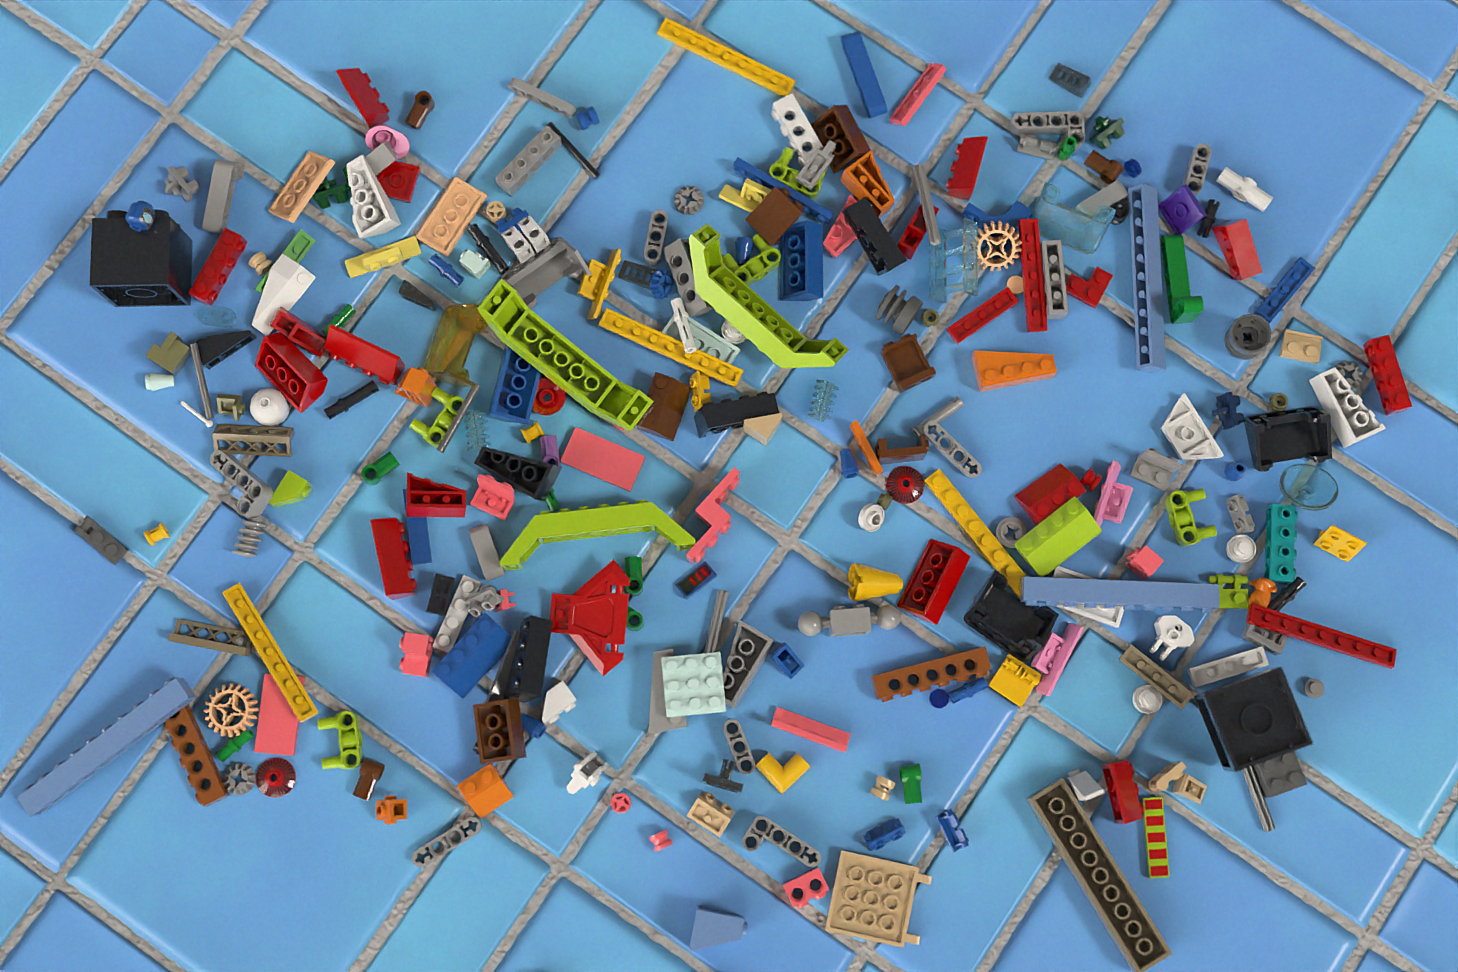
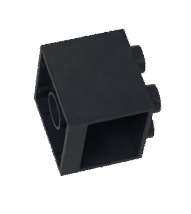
M153 209L155 211V218L151 227L141 231H135L130 228V224L125 218L126 211L110 210L106 212V218H92L90 287L114 307L191 306V295L188 292L191 289L193 241L180 228V225L169 217L167 211Z
M1282 667L1269 668L1194 696L1217 756L1225 771L1238 772L1313 744Z

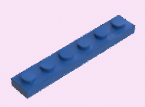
M737 157L735 160L734 170L739 176H746L771 190L775 186L785 187L791 193L790 197L794 201L798 200L804 206L805 214L813 215L822 224H830L834 214L832 211L741 158Z

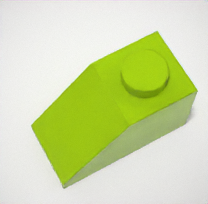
M288 470L273 493L269 504L276 508L300 502L309 496L312 484Z

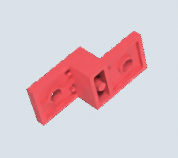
M735 467L695 509V516L709 530L686 554L687 560L691 564L695 561L699 563L706 555L705 550L708 547L711 549L718 542V536L721 533L724 535L731 528V515L719 505L727 498V492L729 490L733 491L740 484V472Z

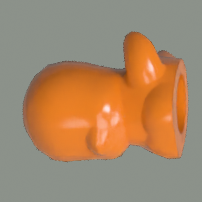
M1259 577L1258 580L1250 581V585L1256 588L1249 597V604L1253 603L1267 608L1271 599V593L1277 591L1276 584L1267 578Z

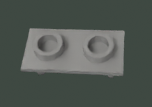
M1021 134L1017 152L1053 160L1054 153L1057 150V143Z
M1238 494L1226 499L1225 501L1237 535L1255 531V524L1251 514H1245L1246 511H1249L1246 498L1242 494Z

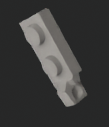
M830 140L825 148L821 146L819 149L817 148L796 177V181L812 190L834 158L832 152L836 148V144Z

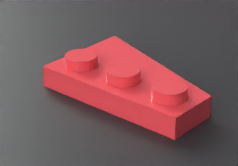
M851 194L842 210L857 202ZM842 210L823 242V247L835 259L857 240Z

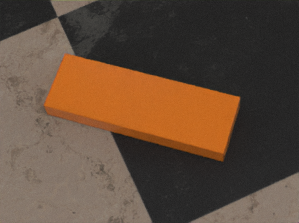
M858 420L852 422L849 428L874 476L882 474L883 468Z

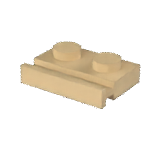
M1287 329L1283 331L1284 336L1279 357L1312 364L1319 363L1322 336Z

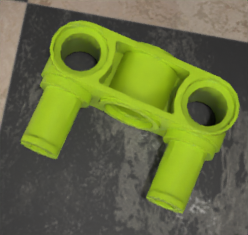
M785 147L779 160L770 167L769 175L807 198L815 200L822 187V179L827 169L813 187L816 191L808 192L806 190L807 187L796 181L800 171L788 166L794 151ZM778 171L782 175L780 177H776L773 175V173Z
M759 233L752 237V241L759 249L760 254L751 258L743 266H738L730 253L722 257L727 268L737 277L744 276L746 278L744 283L748 286L764 278L780 264V252L769 245ZM775 256L777 260L771 262L767 259V257Z
M436 387L431 396L444 404L445 408L437 416L434 424L429 427L416 418L410 424V428L422 435L423 439L434 448H438L458 412L454 410V405L457 403L463 404L464 402L463 398L453 394L449 395ZM436 434H440V441L433 442V436Z
M1203 488L1188 492L1186 490L1174 491L1165 499L1171 527L1177 543L1182 547L1198 544L1202 539L1217 535L1215 525L1197 528L1194 523V516L1189 504L1206 498ZM1173 496H1176L1179 499V505L1173 503ZM1184 533L1190 535V542L1183 538Z
M344 711L332 717L319 718L317 721L319 730L332 728L339 730L338 739L341 750L339 756L322 758V768L340 767L344 770L359 768L363 763V751L358 715L351 711ZM347 715H351L353 721L347 726L344 723V719ZM352 754L357 757L354 765H350L348 762V758Z

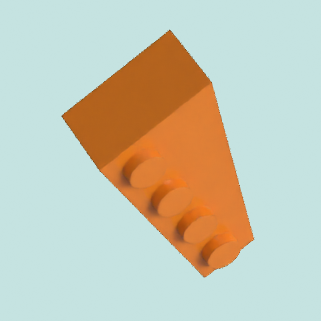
M974 350L971 356L979 392L1050 379L1057 373L1053 354Z

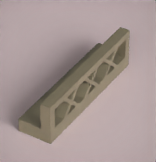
M217 424L212 433L214 451L220 450L229 454L292 456L291 440L294 436V428ZM219 440H225L230 446L228 448L220 447ZM244 441L249 447L247 449L241 448L237 443ZM263 442L268 448L260 449L256 444ZM277 443L286 444L287 451L279 450L275 445Z
M177 619L174 633H169L168 641L246 657L250 656L252 647L249 637L246 648L238 646L235 641L241 636L248 637L246 632ZM182 624L189 625L192 630L187 636L179 635ZM204 628L208 629L211 634L205 640L201 639L198 635V632ZM226 632L230 640L220 643L216 636Z
M1129 643L1119 660L1182 710L1194 694Z

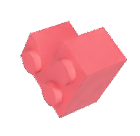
M405 632V636H402L400 641V648L405 653V657L401 658L400 669H402L403 674L428 678L434 638L428 635Z

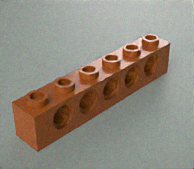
M981 647L871 676V681L876 699H882V702L893 700L894 695L900 694L901 697L912 695L913 690L919 689L920 692L931 690L932 685L938 684L939 687L950 685L949 681L957 679V682L969 680L968 676L975 674L976 678L988 675L987 671L992 668L986 647ZM966 660H970L973 663L972 671L964 667ZM947 665L954 667V675L950 676L946 673L945 668ZM928 670H933L936 673L935 680L932 681L927 678ZM909 675L917 677L918 682L916 685L908 683ZM890 680L898 682L899 688L897 690L890 689Z
M188 703L178 711L177 717L173 718L171 716L163 725L167 733H170L173 738L171 740L172 746L181 756L179 761L189 774L187 779L190 785L195 787L197 792L195 797L198 803L203 806H210L230 796L223 783L224 780ZM184 725L186 727V733L183 736H181L179 733V729L181 726ZM190 743H193L194 751L190 754L187 751V747ZM201 761L203 766L198 772L195 769V764ZM208 778L211 782V785L206 790L203 786V782L205 779Z

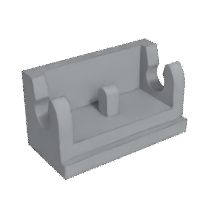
M387 141L374 149L365 159L375 176H377L397 160L398 155Z
M1248 623L1240 636L1258 647L1263 646L1264 650L1273 655L1282 653L1288 639L1285 635Z

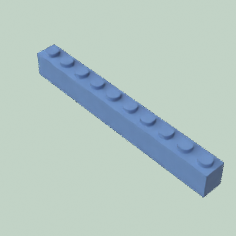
M1144 183L1128 188L1137 370L1152 373L1166 370L1157 188Z
M1021 578L1020 602H1026L1027 606H1038V603H1045V606L1056 607L1057 604H1065V607H1077V604L1084 605V608H1096V605H1104V609H1116V606H1123L1124 610H1135V607H1143V610L1152 611L1156 607L1162 608V611H1174V608H1181L1182 612H1194V609H1201L1202 613H1213V610L1219 608V584Z
M173 677L167 680L162 689H157L150 693V698L134 705V710L121 715L117 719L118 722L113 726L105 727L101 731L102 734L98 737L89 739L85 743V747L73 751L70 754V758L56 764L52 772L43 774L38 778L39 781L36 784L22 790L23 793L17 798L29 817L43 814L194 700L196 695L185 679Z

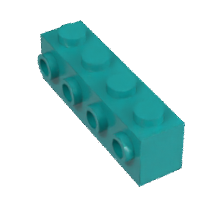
M1271 504L1266 507L1264 578L1274 583L1289 584L1296 577L1294 560L1296 559L1297 551L1294 549V541L1297 539L1295 523L1298 519V513L1295 511V505Z

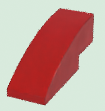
M921 204L897 244L904 257L910 260L927 233ZM933 206L936 216L939 211V208Z
M280 306L271 320L270 326L285 334L287 339L321 357L325 351L327 338Z

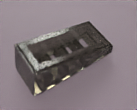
M1060 63L1056 65L1049 76V80L1080 98L1084 96L1091 84L1090 77ZM1063 71L1064 73L1062 74V76L1058 78L1060 72ZM1067 75H1069L1070 77L1068 78V80L1064 81Z
M624 260L618 278L650 290L651 277L656 269ZM627 267H631L628 276L624 275ZM634 269L638 270L635 278L632 277ZM641 271L644 272L642 280L639 279ZM648 274L651 275L649 282L645 281Z
M404 279L398 291L401 298L431 311H436L435 303Z

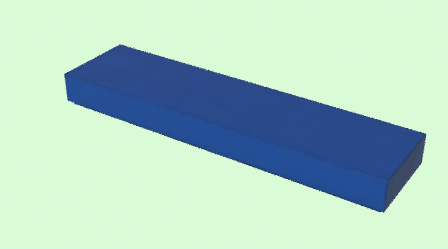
M1302 257L1298 258L1255 310L1254 314L1263 317L1270 324L1314 271L1315 267Z
M403 489L405 512H406L407 489ZM406 517L412 565L432 563L427 517Z

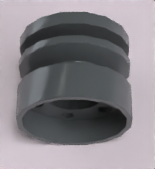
M895 285L881 301L875 318L880 320L884 314L887 315L883 323L887 324L891 319L895 320L892 329L903 335L919 312L923 301L914 295L908 301L904 300L907 291L903 290L898 296L897 294L901 287Z
M1242 315L1235 320L1225 334L1226 349L1237 359H1253L1270 342L1272 334L1270 325L1266 319L1259 315ZM1248 337V340L1245 342L1243 338Z

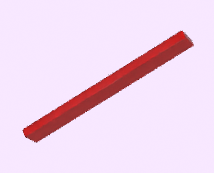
M1251 603L1248 606L1246 623L1386 668L1392 669L1395 666L1397 649Z

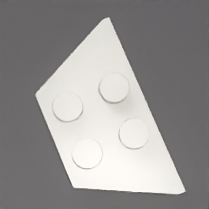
M1186 394L1181 395L1161 426L1162 432L1179 459L1197 460L1223 457L1224 454Z

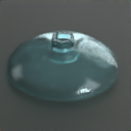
M1292 465L1283 471L1279 480V487L1283 496L1293 505L1305 510L1318 511L1326 509L1333 505L1338 497L1339 489L1335 479L1327 471L1314 465Z

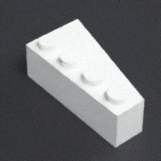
M1332 368L1309 380L1324 411L1330 414L1331 424L1343 448L1386 429L1382 423L1379 424L1374 418L1375 414L1364 406L1360 396L1354 394L1350 389L1349 383L1336 368Z

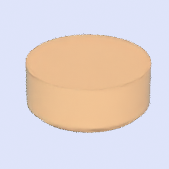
M1020 276L1010 277L1006 287H1009L1014 295H1020L1024 291L1023 278Z

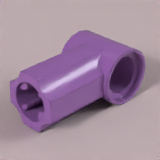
M547 435L540 437L543 462L555 461L558 466H561L557 436Z

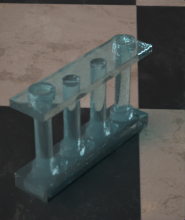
M964 218L963 228L947 232L938 227L941 243L933 246L929 241V300L940 304L946 303L948 293L962 290L967 294L978 296L977 222ZM963 236V246L946 250L947 239ZM963 254V264L946 268L947 257ZM963 272V283L947 286V275Z

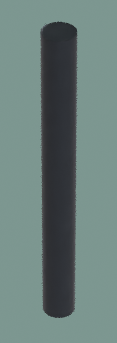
M549 122L547 126L561 138L562 145L595 180L599 178L600 173L552 122Z

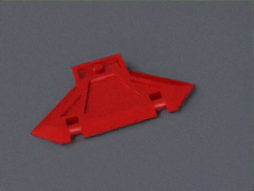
M615 560L607 564L574 594L552 593L550 620L553 621L551 632L569 634L602 676H605L624 660V653L618 652L619 644L625 645L629 594H623L624 586H630V579ZM612 585H616V593H612ZM607 643L611 644V651H607Z

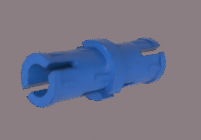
M434 254L429 259L428 263L435 267L442 277H446L456 287L464 281L465 278L457 273L450 263L447 264L437 254Z
M981 677L971 683H964L962 687L948 692V696L952 704H955L967 697L971 698L973 694L989 687L985 678Z

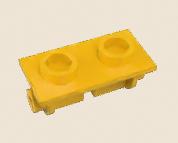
M700 371L690 375L689 380L690 387L692 388L693 396L691 403L694 406V412L699 411L703 404L711 402V393H704V390L710 389L709 376L700 373Z

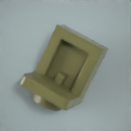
M218 394L216 398L218 414L233 415L234 421H239L241 415L245 413V404L242 403L241 395Z

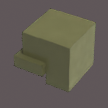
M171 331L161 347L154 343L145 356L177 376L191 356V350L182 343L183 340L177 334Z

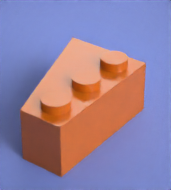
M870 150L844 170L840 181L858 201L864 197L866 200H869L874 212L881 218L891 210L895 200L886 180L884 181L880 173L879 165L876 164L873 158L874 154Z
M410 367L403 373L394 393L428 408L433 399L431 394L437 386L427 370L421 367L417 369Z

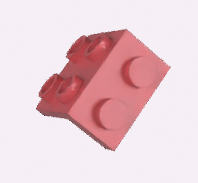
M479 474L477 477L479 487L470 505L506 521L515 503L514 489L506 482L500 483L495 481L488 474Z

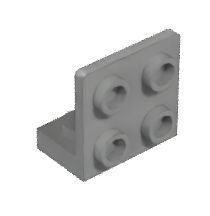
M1149 448L1137 456L1129 476L1165 492L1173 473L1179 470L1182 464L1178 463V460L1174 457H1165L1160 455L1158 450Z

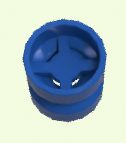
M593 106L588 107L584 112L580 111L575 114L582 130L588 129L592 124L600 123Z

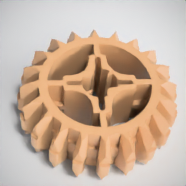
M991 221V226L989 227L986 223L983 224L984 230L977 228L979 235L973 234L975 240L970 241V244L974 247L970 248V251L974 253L973 259H978L977 265L983 264V269L990 266V271H993L994 267L1001 271V266L1003 265L1005 269L1008 268V262L1014 264L1012 258H1019L1016 252L1021 251V248L1018 246L1021 244V240L1017 239L1019 233H1014L1015 228H1009L1008 223H1005L1002 227L1001 221H998L997 225L994 224V221ZM993 233H1002L998 237H992L990 235ZM1010 238L1011 246L1007 253L1003 247L1007 243L1006 240ZM985 239L988 247L985 249L986 252L982 254L981 244ZM991 242L995 245L999 244L1000 249L996 247L993 248ZM994 255L1001 256L998 259H990Z
M230 683L229 687L222 685V691L216 688L214 690L216 696L213 694L209 695L212 701L205 702L210 707L209 709H204V712L209 713L205 720H212L208 726L210 728L215 727V733L220 732L221 736H226L228 733L229 737H233L234 733L237 736L240 735L241 729L245 731L246 725H254L251 719H257L258 716L253 715V712L259 711V708L253 707L258 701L251 700L255 695L253 693L248 694V688L242 690V685L238 684L235 688V685ZM233 694L226 704H219L223 698ZM240 697L245 703L246 711L240 708ZM224 707H225V708L231 707V708L235 709V711H238L239 713H235V712H234V713H231L230 711L224 709ZM217 710L223 713V723L219 720ZM236 717H243L238 724L230 727L231 722L233 723Z

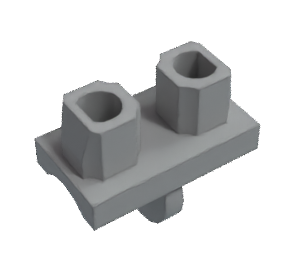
M173 166L168 167L170 173L165 181L167 185L165 192L168 195L174 194L176 197L181 194L187 203L192 201V195L199 191V184L194 179L187 183L184 181L189 177V173L184 166L177 169Z
M484 585L480 588L479 592L467 597L465 602L469 605L468 612L474 617H478L483 611L494 609L495 605L503 602L504 597L497 594L494 587Z

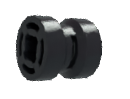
M1124 202L1114 203L1107 212V220L1113 225L1122 224L1129 214L1128 205Z

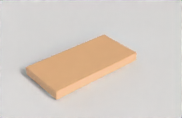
M309 151L268 211L279 218L294 223L335 162L328 157Z
M455 176L416 235L417 240L448 258L487 199V194Z

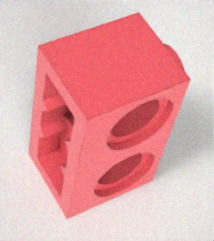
M1145 545L1142 548L1137 547L1135 550H1132L1126 557L1128 561L1125 565L1143 580L1151 576L1164 560Z
M818 867L782 884L792 907L797 906L798 909L808 905L807 900L814 897L818 900L826 896V891L829 890ZM813 879H819L821 883L818 890L810 888V882ZM795 888H801L803 891V895L799 899L792 897V891Z

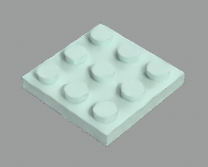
M720 652L661 658L667 717L726 712Z

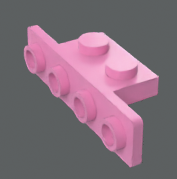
M1115 460L1107 469V479L1101 486V497L1096 502L1094 508L1095 514L1093 518L1099 527H1101L1103 520L1122 523L1133 491L1132 486L1116 483L1121 466Z
M1069 623L1062 637L1050 632L1044 646L1036 653L1031 663V666L1043 673L1035 689L1036 692L1046 696L1051 695L1084 629L1081 625Z

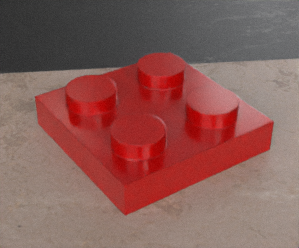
M395 160L378 174L377 179L388 198L411 203L421 169L419 166Z

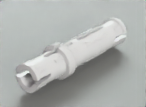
M675 298L671 300L674 311L673 318L677 322L685 353H693L697 348L688 322L689 315L685 312L682 298ZM679 312H681L683 322H681ZM684 329H686L688 340L686 339Z

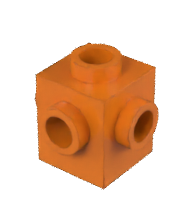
M396 795L384 796V800H376V820H385V824H397V820L407 819V799H396Z

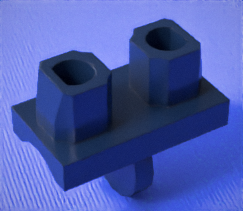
M1226 392L1216 397L1217 409L1212 411V415L1219 416L1223 430L1233 428L1245 421L1244 415L1236 412V407L1241 403L1238 395Z

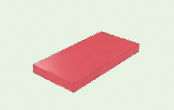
M575 427L560 462L631 492L646 457Z
M265 673L254 752L295 756L299 719L272 675ZM297 676L304 687L305 677Z

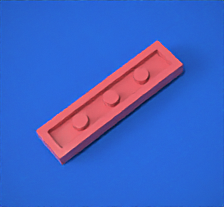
M929 64L889 118L893 124L905 126L910 121L913 114L947 70L943 64Z

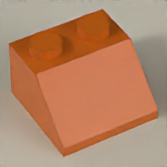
M489 763L457 785L468 804L480 819L514 797L493 763Z

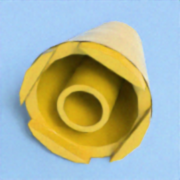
M854 563L850 566L848 582H851V588H848V595L851 601L857 602L897 594L903 588V580L899 574L860 563Z

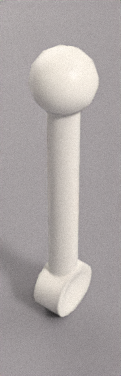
M182 401L180 403L182 406H184L186 409L192 412L195 416H197L199 419L205 422L207 427L213 426V421L204 418L201 414H199L185 402Z

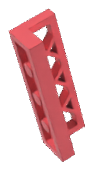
M779 707L776 708L770 725L841 752H846L851 735L845 731Z

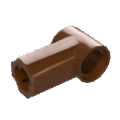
M420 91L416 94L415 103L405 120L407 125L416 130L421 129L429 112L435 107V102L430 93ZM424 99H429L427 104H421Z
M1095 150L1090 153L1084 162V165L1098 173L1101 180L1107 184L1115 182L1124 170L1119 162L1108 160Z
M365 758L360 768V777L353 795L369 801L377 781L380 780L384 772L385 764Z

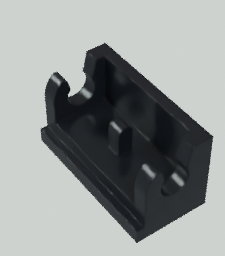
M435 574L426 613L446 616L455 578Z

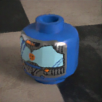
M138 201L130 205L125 218L130 224L131 229L135 231L147 230L151 227L155 218V211L151 204L145 201Z

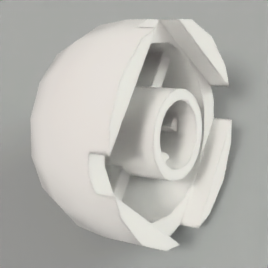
M264 388L256 392L251 398L249 405L251 415L255 421L263 426L270 427L284 422L290 410L288 400L281 392L272 388Z

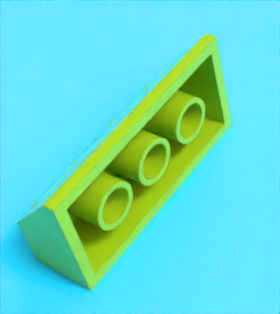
M1074 496L1015 542L1014 545L1017 552L1039 577H1045L1099 535L1102 529L1085 506Z

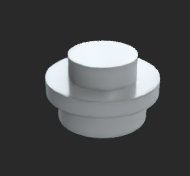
M1310 679L1304 685V692L1310 698H1319L1324 693V685L1318 679Z

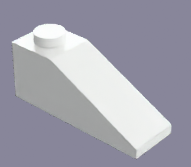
M1079 769L1068 773L1069 777L1064 778L1077 801H1086L1104 793L1103 789L1087 771L1080 772Z

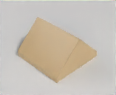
M782 413L746 419L743 423V430L767 446L781 425Z

